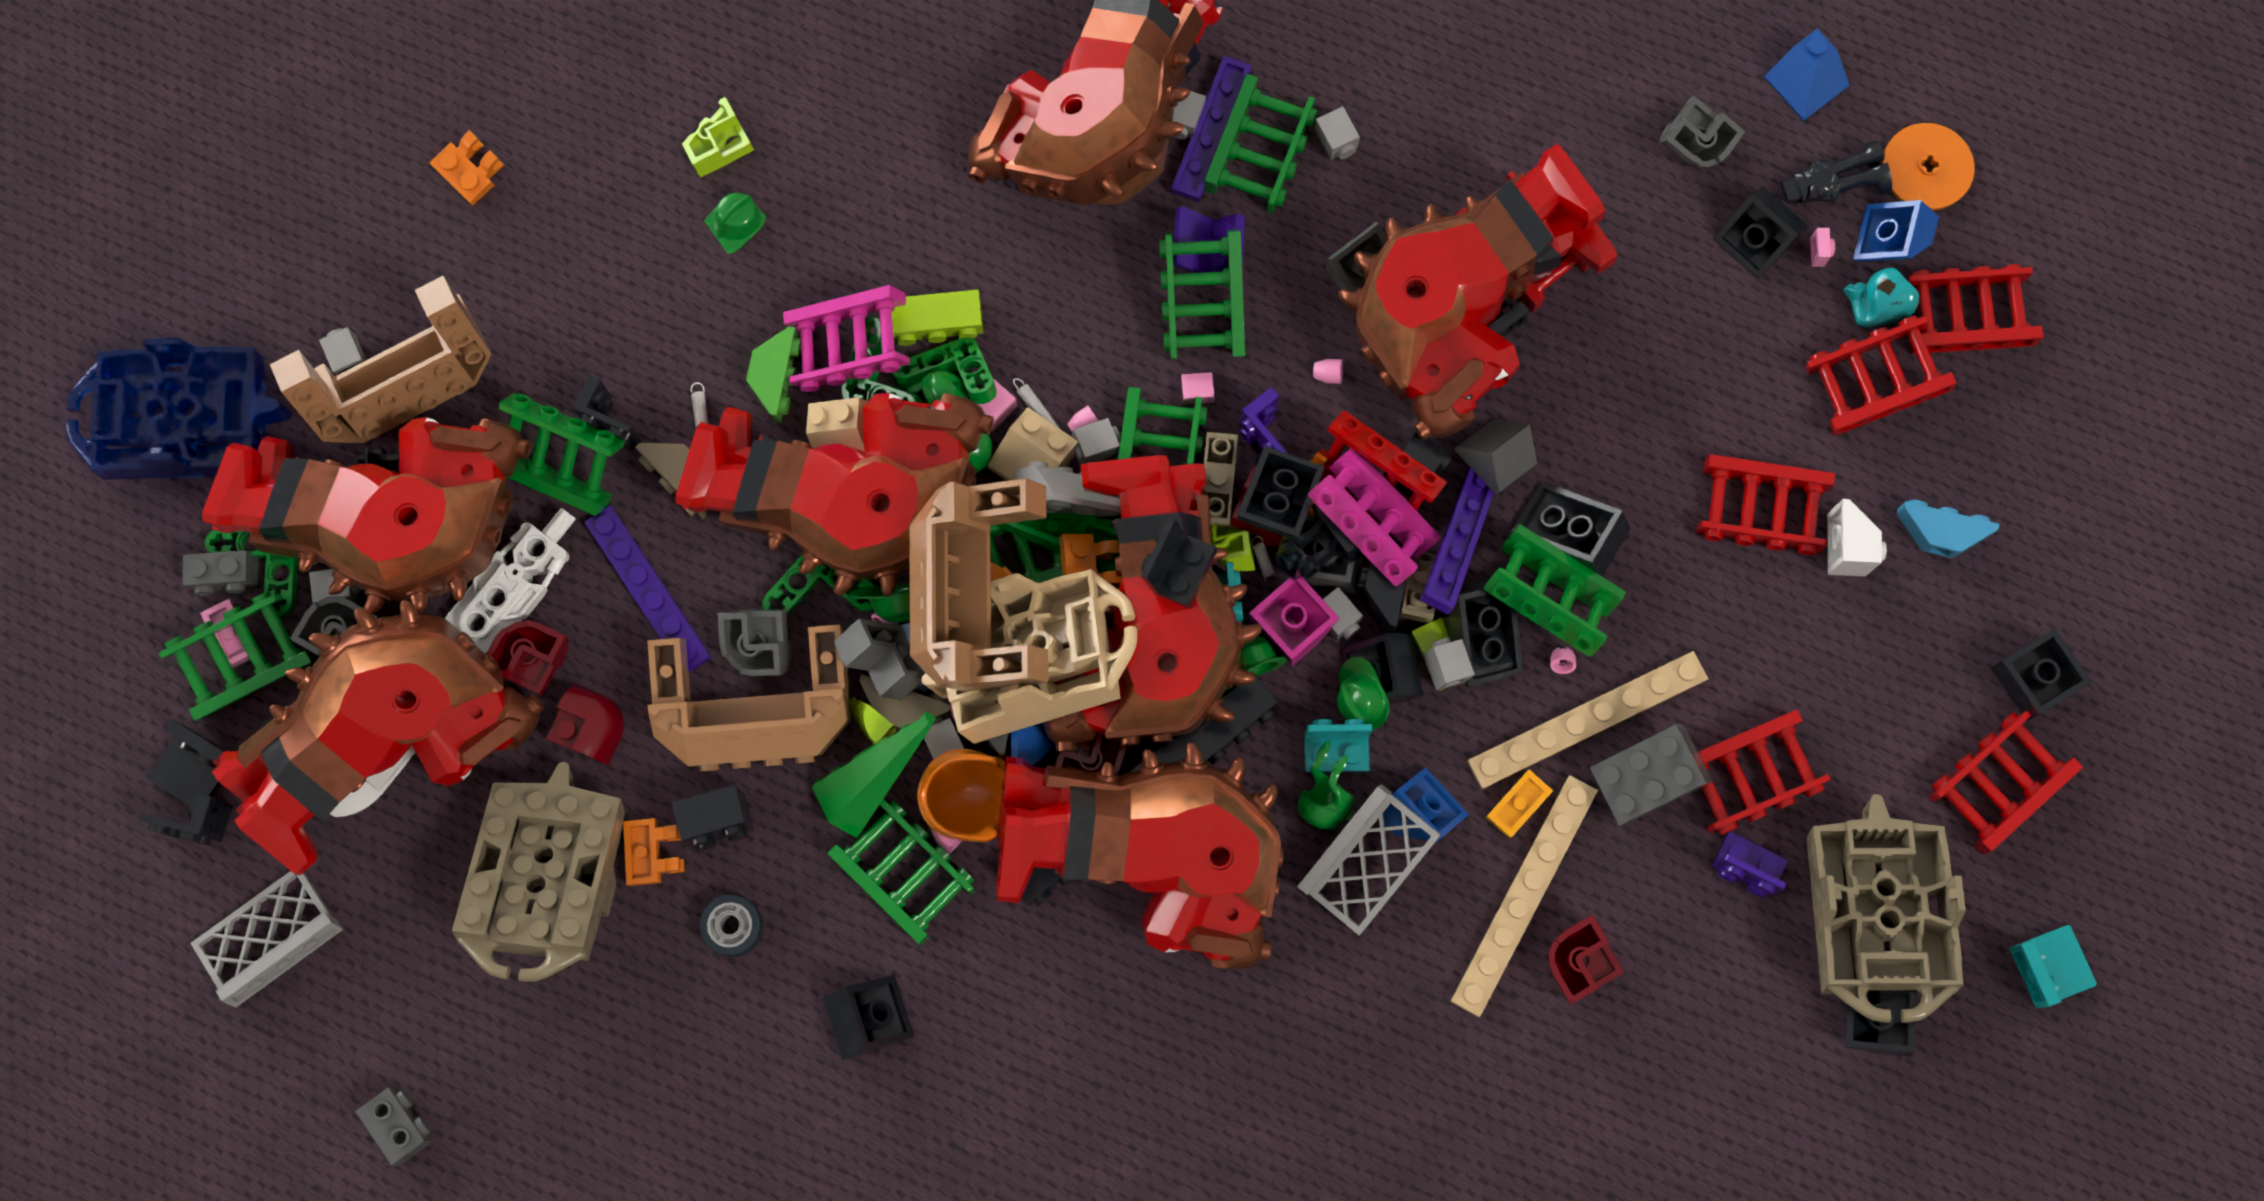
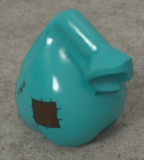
M1885 268L1870 277L1867 284L1861 282L1856 285L1849 284L1843 289V292L1851 301L1855 322L1862 327H1877L1900 322L1910 317L1915 312L1919 303V293L1895 268Z

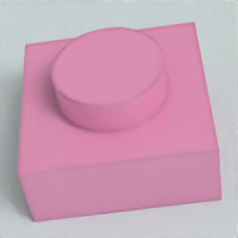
M1817 228L1810 237L1812 267H1824L1828 260L1834 256L1835 241L1830 239V228Z

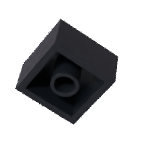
M2055 628L1991 667V670L2019 711L2023 713L2028 710L2032 714L2026 721L2042 714L2092 683Z
M735 784L672 803L681 840L692 848L697 847L698 851L713 848L716 846L717 840L727 837L729 842L744 839L747 837L748 831L754 830L745 793Z

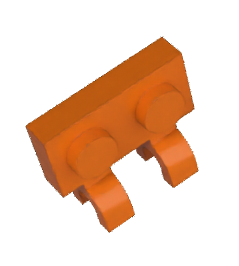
M469 130L460 140L458 147L450 142L430 164L473 206L495 186L489 179L504 164L489 150L482 157L480 166L476 167L469 159L484 145Z
M1062 534L1059 537L1063 575L1092 569L1115 588L1116 585L1121 584L1122 576H1117L1116 570L1097 573L1096 559L1112 560V554L1119 553L1118 540L1094 543L1093 534Z
M655 818L623 821L627 886L661 883V874L685 872L684 859L679 857L660 859L659 842L682 841L677 825L658 827V820Z

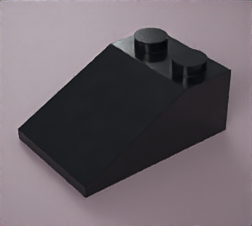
M1264 446L1236 519L1298 540L1313 502L1308 493L1320 483L1325 467Z
M1541 481L1511 533L1521 524L1603 577L1629 533L1630 526L1623 510Z
M1491 577L1463 583L1454 609L1449 615L1442 612L1443 622L1451 642L1463 640L1475 675L1465 682L1467 687L1523 674L1517 611L1484 590L1485 584Z

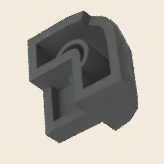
M1693 96L1687 101L1674 121L1666 126L1660 137V142L1682 161L1695 167H1710L1721 163L1731 153L1746 131L1723 112L1717 115L1697 97Z
M341 596L326 597L314 602L305 612L290 639L319 655L320 649L309 641L310 635L314 633H326L331 636L340 635L350 626L357 624L354 611L364 607ZM372 614L375 619L380 618L378 615Z
M750 609L717 614L719 645L722 657H726L731 666L740 671V674L748 676L783 675L788 671L793 655V639L788 640L786 609Z

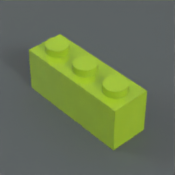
M979 289L907 296L906 305L895 307V310L892 312L894 342L901 346H909L915 344L916 340L928 339L931 343H940L946 341V337L959 336V339L966 337L974 339L977 337V334H984Z

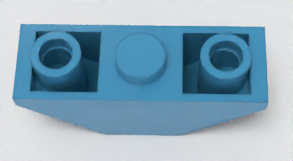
M1920 500L1905 501L1897 510V516L1921 551L1952 559L1988 538L1999 529V523L1990 522V519L1986 516H1965L1958 514V510L1949 507L1936 509L1928 507L1926 502Z

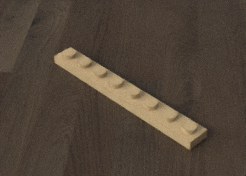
M1692 651L1469 759L1467 763L1482 790L1707 681L1708 677L1696 654Z
M1571 775L1567 777L1450 1002L1477 1017L1481 1016L1598 792L1597 789Z

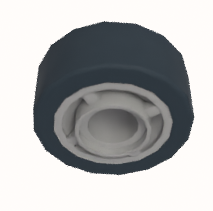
M734 894L722 895L711 901L703 910L699 922L700 935L705 945L713 952L729 958L743 956L752 951L760 942L764 930L763 917L758 908L745 897ZM735 917L739 921V928L735 933L728 935L724 931V924L727 919Z

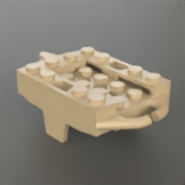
M1092 569L1063 575L1041 583H1036L1019 573L991 581V648L1028 644L1048 649L1049 683L1016 684L1010 687L960 691L938 686L927 673L921 679L926 687L941 698L949 699V702L952 704L958 733L972 743L981 742L1121 699L1119 679L1135 651L1137 628L1135 626L1125 627L1124 641L1121 648L1114 653H1110L1105 612L1109 611V606H1116L1121 611L1123 621H1132L1135 619L1132 603L1125 594L1096 574ZM1069 644V648L1063 649V646ZM1099 668L1098 673L1059 685L1052 683Z

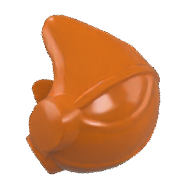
M954 749L936 757L922 774L917 792L918 806L926 823L934 831L948 838L969 842L993 841L997 836L1005 761L1000 757L989 756L971 749Z

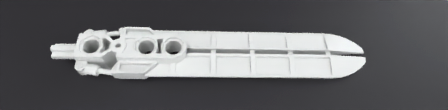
M560 508L542 532L530 523H523L521 528L510 538L512 541L500 552L497 551L494 554L489 567L473 579V584L466 591L464 598L456 603L445 619L452 623L461 633H467L473 639L476 646L483 653H487L494 638L502 628L525 620L545 596L547 587L554 574L558 575L565 562L569 560V553L560 547L557 542L574 523L576 518L563 508ZM544 543L545 550L543 554L534 557V548L538 544ZM513 549L514 563L508 565L505 555ZM548 572L541 585L531 583L533 576L545 575ZM499 593H504V602L500 606H494L495 596ZM484 617L485 625L481 630L475 631V621L478 618ZM412 745L393 767L366 778L364 785L358 791L351 792L333 809L330 815L334 817L349 816L373 804L416 753Z

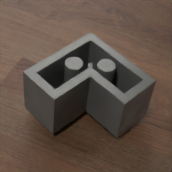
M859 618L834 641L840 653L839 657L845 666L867 670L873 681V687L880 697L902 700L922 682L921 679L924 672L910 656V643L902 626Z

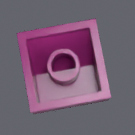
M1290 577L1249 613L1250 622L1261 625V634L1282 657L1288 659L1287 662L1291 667L1309 653L1340 619L1302 577L1294 581Z

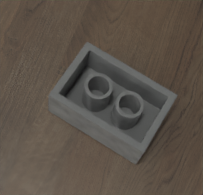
M1676 724L1590 767L1619 826L1632 822L1713 782L1684 724Z

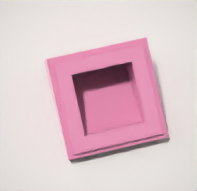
M1212 372L1181 374L1183 405L1195 404L1196 396L1202 397V404L1214 403Z

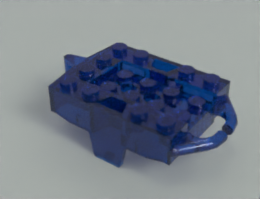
M177 337L144 339L146 349L98 352L97 361L71 390L66 410L71 412L80 411L82 398L88 392L93 391L90 439L81 436L78 420L67 419L65 426L66 435L72 447L90 467V471L103 480L213 477L217 475L226 448L231 443L249 446L258 450L261 440L265 438L267 425L289 420L291 418V411L277 399L267 397L264 358L253 347H196ZM171 365H185L183 371H171L170 368ZM195 405L194 411L186 416L187 409ZM164 407L163 412L155 417L156 410ZM217 410L216 413L218 415H210V411ZM133 413H139L143 417L133 418ZM225 443L226 445L196 446L194 444ZM151 445V447L145 448H106V446Z

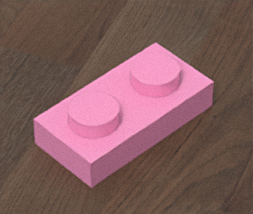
M227 599L200 614L204 623L212 621L214 625L224 620L223 613L236 606L231 599ZM232 626L215 634L233 668L250 660Z

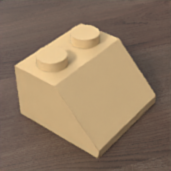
M858 397L809 403L806 435L812 448L828 444H843L864 451L863 407L868 401Z
M1027 407L1009 428L987 468L1006 481L1015 480L1016 469L1029 467L1030 462H1044L1051 469L1055 467H1068L1074 459L1078 441Z

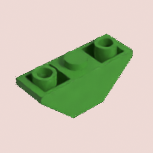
M787 327L754 349L746 380L775 423H781L782 415H787L790 408V397H787L788 386L793 385L789 384V377L796 375V368L793 367L795 356L799 357L801 354L800 338L795 327Z

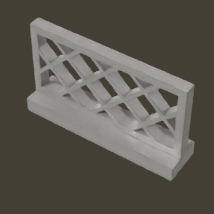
M1382 784L1374 790L1297 886L1306 895L1310 894L1359 936L1441 836L1438 831L1393 796L1392 792ZM1390 804L1401 811L1403 825L1384 826L1383 812ZM1407 817L1416 824L1407 825ZM1379 819L1380 827L1371 828ZM1422 828L1431 837L1424 846L1410 847L1408 829ZM1403 829L1405 848L1387 850L1385 831ZM1380 831L1382 850L1364 852L1363 837L1367 832ZM1359 844L1360 852L1351 853L1354 850V848ZM1419 851L1411 861V852ZM1406 852L1407 867L1404 871L1390 872L1388 854ZM1383 854L1385 873L1367 874L1365 856ZM1360 856L1362 875L1344 877L1343 862L1346 858ZM1339 868V877L1331 878ZM1399 876L1391 885L1390 877ZM1386 877L1387 892L1383 896L1370 897L1368 879ZM1363 879L1365 898L1347 899L1345 881ZM1340 881L1342 900L1330 901L1320 893L1327 882ZM1379 901L1371 910L1370 902ZM1365 902L1367 916L1360 925L1349 917L1348 904ZM1343 904V911L1336 905Z
M290 871L190 944L218 988L216 993L221 1001L236 1008L337 935L343 928L338 920L332 916L305 872L302 875H297ZM298 877L302 883L299 898L285 896L287 885ZM267 899L276 900L272 917L259 916L261 903ZM284 901L298 903L293 920L280 918ZM305 904L316 905L321 914L310 922L301 921ZM240 918L249 919L245 937L232 935L233 925ZM257 921L271 922L266 940L253 938ZM278 923L292 925L287 939L282 942L274 941ZM213 938L222 939L218 957L209 956L203 948V945ZM230 940L243 942L239 959L226 958ZM251 943L264 944L262 957L256 961H248ZM224 962L238 964L235 976L225 983L221 977Z

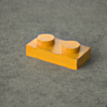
M1528 770L1485 818L1510 839L1553 790L1531 770Z

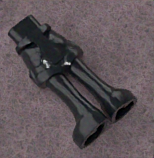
M1877 140L1869 141L1864 144L1863 150L1856 155L1831 163L1827 159H1822L1812 163L1810 167L1801 172L1793 173L1792 178L1780 181L1786 203L1799 201L1800 204L1813 201H1834L1838 199L1840 193L1861 186H1873L1879 195L1891 193V171L1888 163L1883 164L1885 153L1882 146ZM1863 166L1871 168L1866 171L1841 178H1838L1837 176L1841 173Z

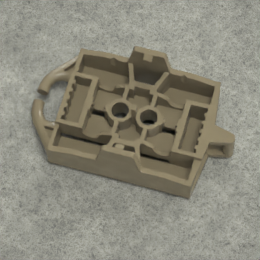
M561 762L557 765L548 783H493L452 928L458 944L467 951L481 969L497 978L506 980L509 978L510 966H504L495 962L492 957L493 951L546 957L544 963L538 967L520 969L518 979L522 982L540 981L579 960L589 961L601 916L609 917L615 892L614 861L625 816L621 798L576 788L569 764L566 762ZM517 819H519V824H518L517 832H516L515 839H514V843H513L512 850H511V848H510L511 841H512V838H513V834H514V830H515V827H516ZM546 836H552L551 840H546ZM544 857H552V859L546 863H539L540 860ZM595 873L592 887L583 884L586 874ZM535 887H543L542 891L538 893H532V890ZM498 891H500L499 898H498V902H497L496 909H495V913H494V917H493L492 924H491V928H490L489 935H488V934H487V930H488L489 922H490V919H491V915H492V911H493V908H494V904H495V900H496V897H497V893H498ZM528 904L532 909L531 914H526Z
M1874 794L1864 807L1861 819L1849 820L1845 823L1813 826L1806 837L1821 994H1834L1858 1013L1872 1021L1890 1023L1891 1010L1873 1006L1867 999V992L1869 990L1918 991L1921 995V1002L1912 1009H1901L1902 1023L1920 1021L1931 1015L1964 985L1958 926L1966 911L1962 877L1952 876L1945 826L1892 819L1889 816L1883 797L1879 794ZM1843 868H1845L1847 886L1844 883ZM1876 868H1881V871L1876 875ZM1877 886L1887 888L1891 896L1881 895L1877 890ZM1937 897L1939 917L1930 914L1928 900ZM1837 904H1839L1840 917L1834 919L1837 912ZM1880 918L1890 919L1893 922L1894 928L1885 927L1881 923ZM1850 927H1851V931H1852V941H1853V951H1854V960H1855L1856 980H1854V970H1853L1851 941H1850V931H1849ZM1884 942H1889L1890 951H1885Z

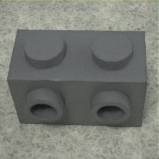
M246 550L183 555V586L193 591L197 596L214 595V592L218 591L241 594L245 593L246 589H258V558Z
M388 1087L355 1112L391 1165H401L433 1142L428 1135L431 1132V1128L422 1116H415L410 1108L413 1105V1101L405 1090L401 1089L399 1091L397 1088Z

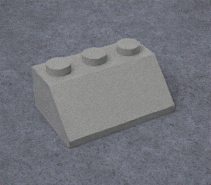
M1030 462L1029 467L1016 469L1015 480L1026 478L1046 485V513L1093 515L1100 519L1121 515L1120 498L1085 492L1082 486L1081 472L1075 474L1072 468L1055 467L1051 469L1048 468L1047 463Z

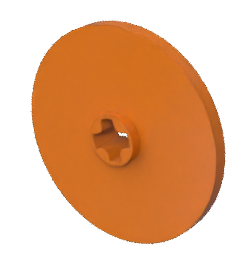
M1918 123L1908 126L1894 135L1884 150L1885 159L1883 164L1888 163L1892 177L1891 193L1900 201L1922 200L1933 211L1944 209L1958 202L1968 191L1973 181L1975 167L1970 148L1957 133L1942 125ZM1926 160L1930 161L1931 166H1935L1931 172H1927V168L1921 166Z

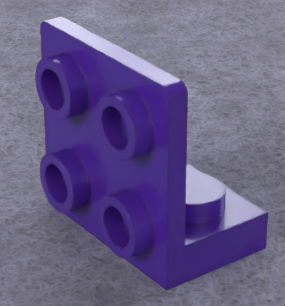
M1183 206L1177 207L1174 243L1222 240V237H1227V229H1240L1243 263L1245 217L1236 213L1214 220ZM1222 253L1173 255V265L1191 273L1223 272V268H1229L1228 256H1222Z
M1272 387L1242 409L1240 421L1242 430L1239 432L1250 446L1255 444L1261 452L1264 446L1287 453L1266 429L1276 419L1274 414L1278 409L1279 395Z
M1730 831L1726 834L1711 866L1719 870L1717 873L1719 877L1732 883L1739 880L1748 885L1747 890L1763 898H1765L1766 894L1771 896L1783 891L1787 885L1780 878L1788 860Z

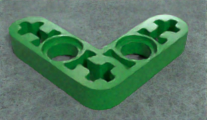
M868 316L865 318L866 339L868 343L874 344V348L867 346V352L872 357L882 354L880 317ZM872 326L878 329L877 334L870 332ZM854 345L852 348L849 362L856 360ZM879 372L872 373V377L868 379H848L842 385L844 399L859 397L869 401L874 394H879V392L885 390L886 393L897 395L902 400L923 403L922 399L914 393L878 382ZM857 386L868 390L867 396L854 392V387Z
M970 337L960 338L909 358V365L901 366L898 371L892 372L897 386L901 389H908L911 385L922 381L923 377L931 372L945 370L954 373L958 371L971 401L977 404H985L992 401L997 395L993 377L978 344ZM968 352L970 356L965 358L963 353ZM938 360H942V361H943L942 363H940V364H938V365L930 366V364L933 363V362H935V361H938ZM973 368H980L976 372L967 373V371ZM982 383L984 388L979 390L977 385Z
M213 530L205 539V548L209 553L236 551L233 545H224L221 551L214 546V543L220 542L221 537H223L228 542H236L238 551L246 550L245 542L250 537V532L236 531L224 533ZM258 549L251 552L248 551L257 558H266L264 593L269 591L272 596L279 594L277 590H273V586L278 588L288 587L287 591L281 589V596L287 602L286 605L281 606L280 611L275 608L280 619L287 618L293 613L296 605L298 559L260 552ZM280 566H288L290 573L287 579L280 582L276 581L274 578L275 570Z
M801 555L765 595L762 603L763 609H772L771 600L779 601L785 595L780 589L785 586L790 594L796 596L793 600L787 596L782 602L788 616L821 579L834 590L836 570L831 568L828 575L825 576L823 573L828 571L824 565L822 567L817 565L812 572L803 574L807 577L806 586L803 589L795 590L791 588L790 580L794 575L799 574V566L804 559V556ZM861 579L862 583L857 585L858 588L874 586L867 579ZM855 582V584L852 586V588H851L849 591H847L846 593L850 592V591L855 587V585L857 584V582ZM846 593L841 595L861 612L869 613L874 611L872 605L868 602H864L861 605L859 604L861 599L853 598Z

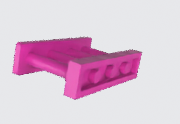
M887 285L783 312L784 324L795 327L796 331L800 333L803 373L790 376L789 384L801 388V391L814 392L819 390V386L827 384L832 386L843 385L848 379H868L872 377V373H892L898 371L901 366L909 365V357L895 351L892 312L895 310V307L906 305L905 292ZM878 312L880 317L882 354L868 357L865 318L868 317V314ZM852 319L856 360L841 364L838 325L843 320ZM826 326L829 367L815 370L812 332L815 331L816 327Z
M1350 448L1329 468L1337 477L1334 479L1331 475H1328L1308 493V496L1394 586H1398L1418 568L1417 564L1410 557L1413 556L1415 559L1420 557L1436 544L1441 536L1365 457ZM1345 487L1359 499L1358 502L1344 489ZM1367 510L1381 522L1380 525L1366 512ZM1389 533L1403 545L1402 548L1388 535Z

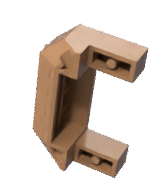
M444 276L415 290L432 327L341 374L334 376L324 363L313 368L299 350L270 364L283 395L323 442L366 443L394 427L408 422L421 413L435 408L448 399L462 394L477 384L492 354L460 294L456 295Z
M1026 478L975 486L948 482L934 492L909 525L910 656L938 686L969 691L1010 687L1016 684L1049 683L1048 649L1028 644L991 648L990 526L1047 518L1046 485Z
M844 625L808 627L813 691L707 701H691L686 639L647 640L652 704L648 705V713L653 737L687 766H699L700 772L719 770V764L731 763L732 769L749 768L751 767V761L763 760L764 766L783 765L784 758H795L796 764L815 762L814 756L823 755L852 720L848 669L841 661L840 653L834 642L845 632Z

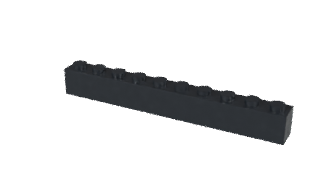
M1255 675L1256 679L1253 683L1236 686L1222 698L1224 700L1222 704L1234 713V720L1231 722H1217L1212 719L1209 721L1204 720L1193 732L1174 736L1172 741L1165 743L1154 754L1157 756L1158 762H1178L1186 756V745L1194 743L1200 749L1203 760L1215 765L1227 755V752L1224 750L1233 742L1236 745L1241 744L1252 734L1249 730L1258 722L1263 726L1277 714L1274 709L1277 707L1278 701ZM1143 762L1139 764L1136 768H1134L1131 772L1140 770L1139 767L1143 764ZM1035 867L1022 898L1028 906L1033 903L1040 906L1053 895L1050 891L1051 888L1059 882L1064 886L1071 880H1063L1060 874L1055 873V869Z

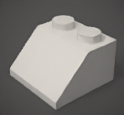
M1842 499L1827 514L1828 575L1867 576L1885 560L1887 548L1886 543L1882 542V531L1850 499Z

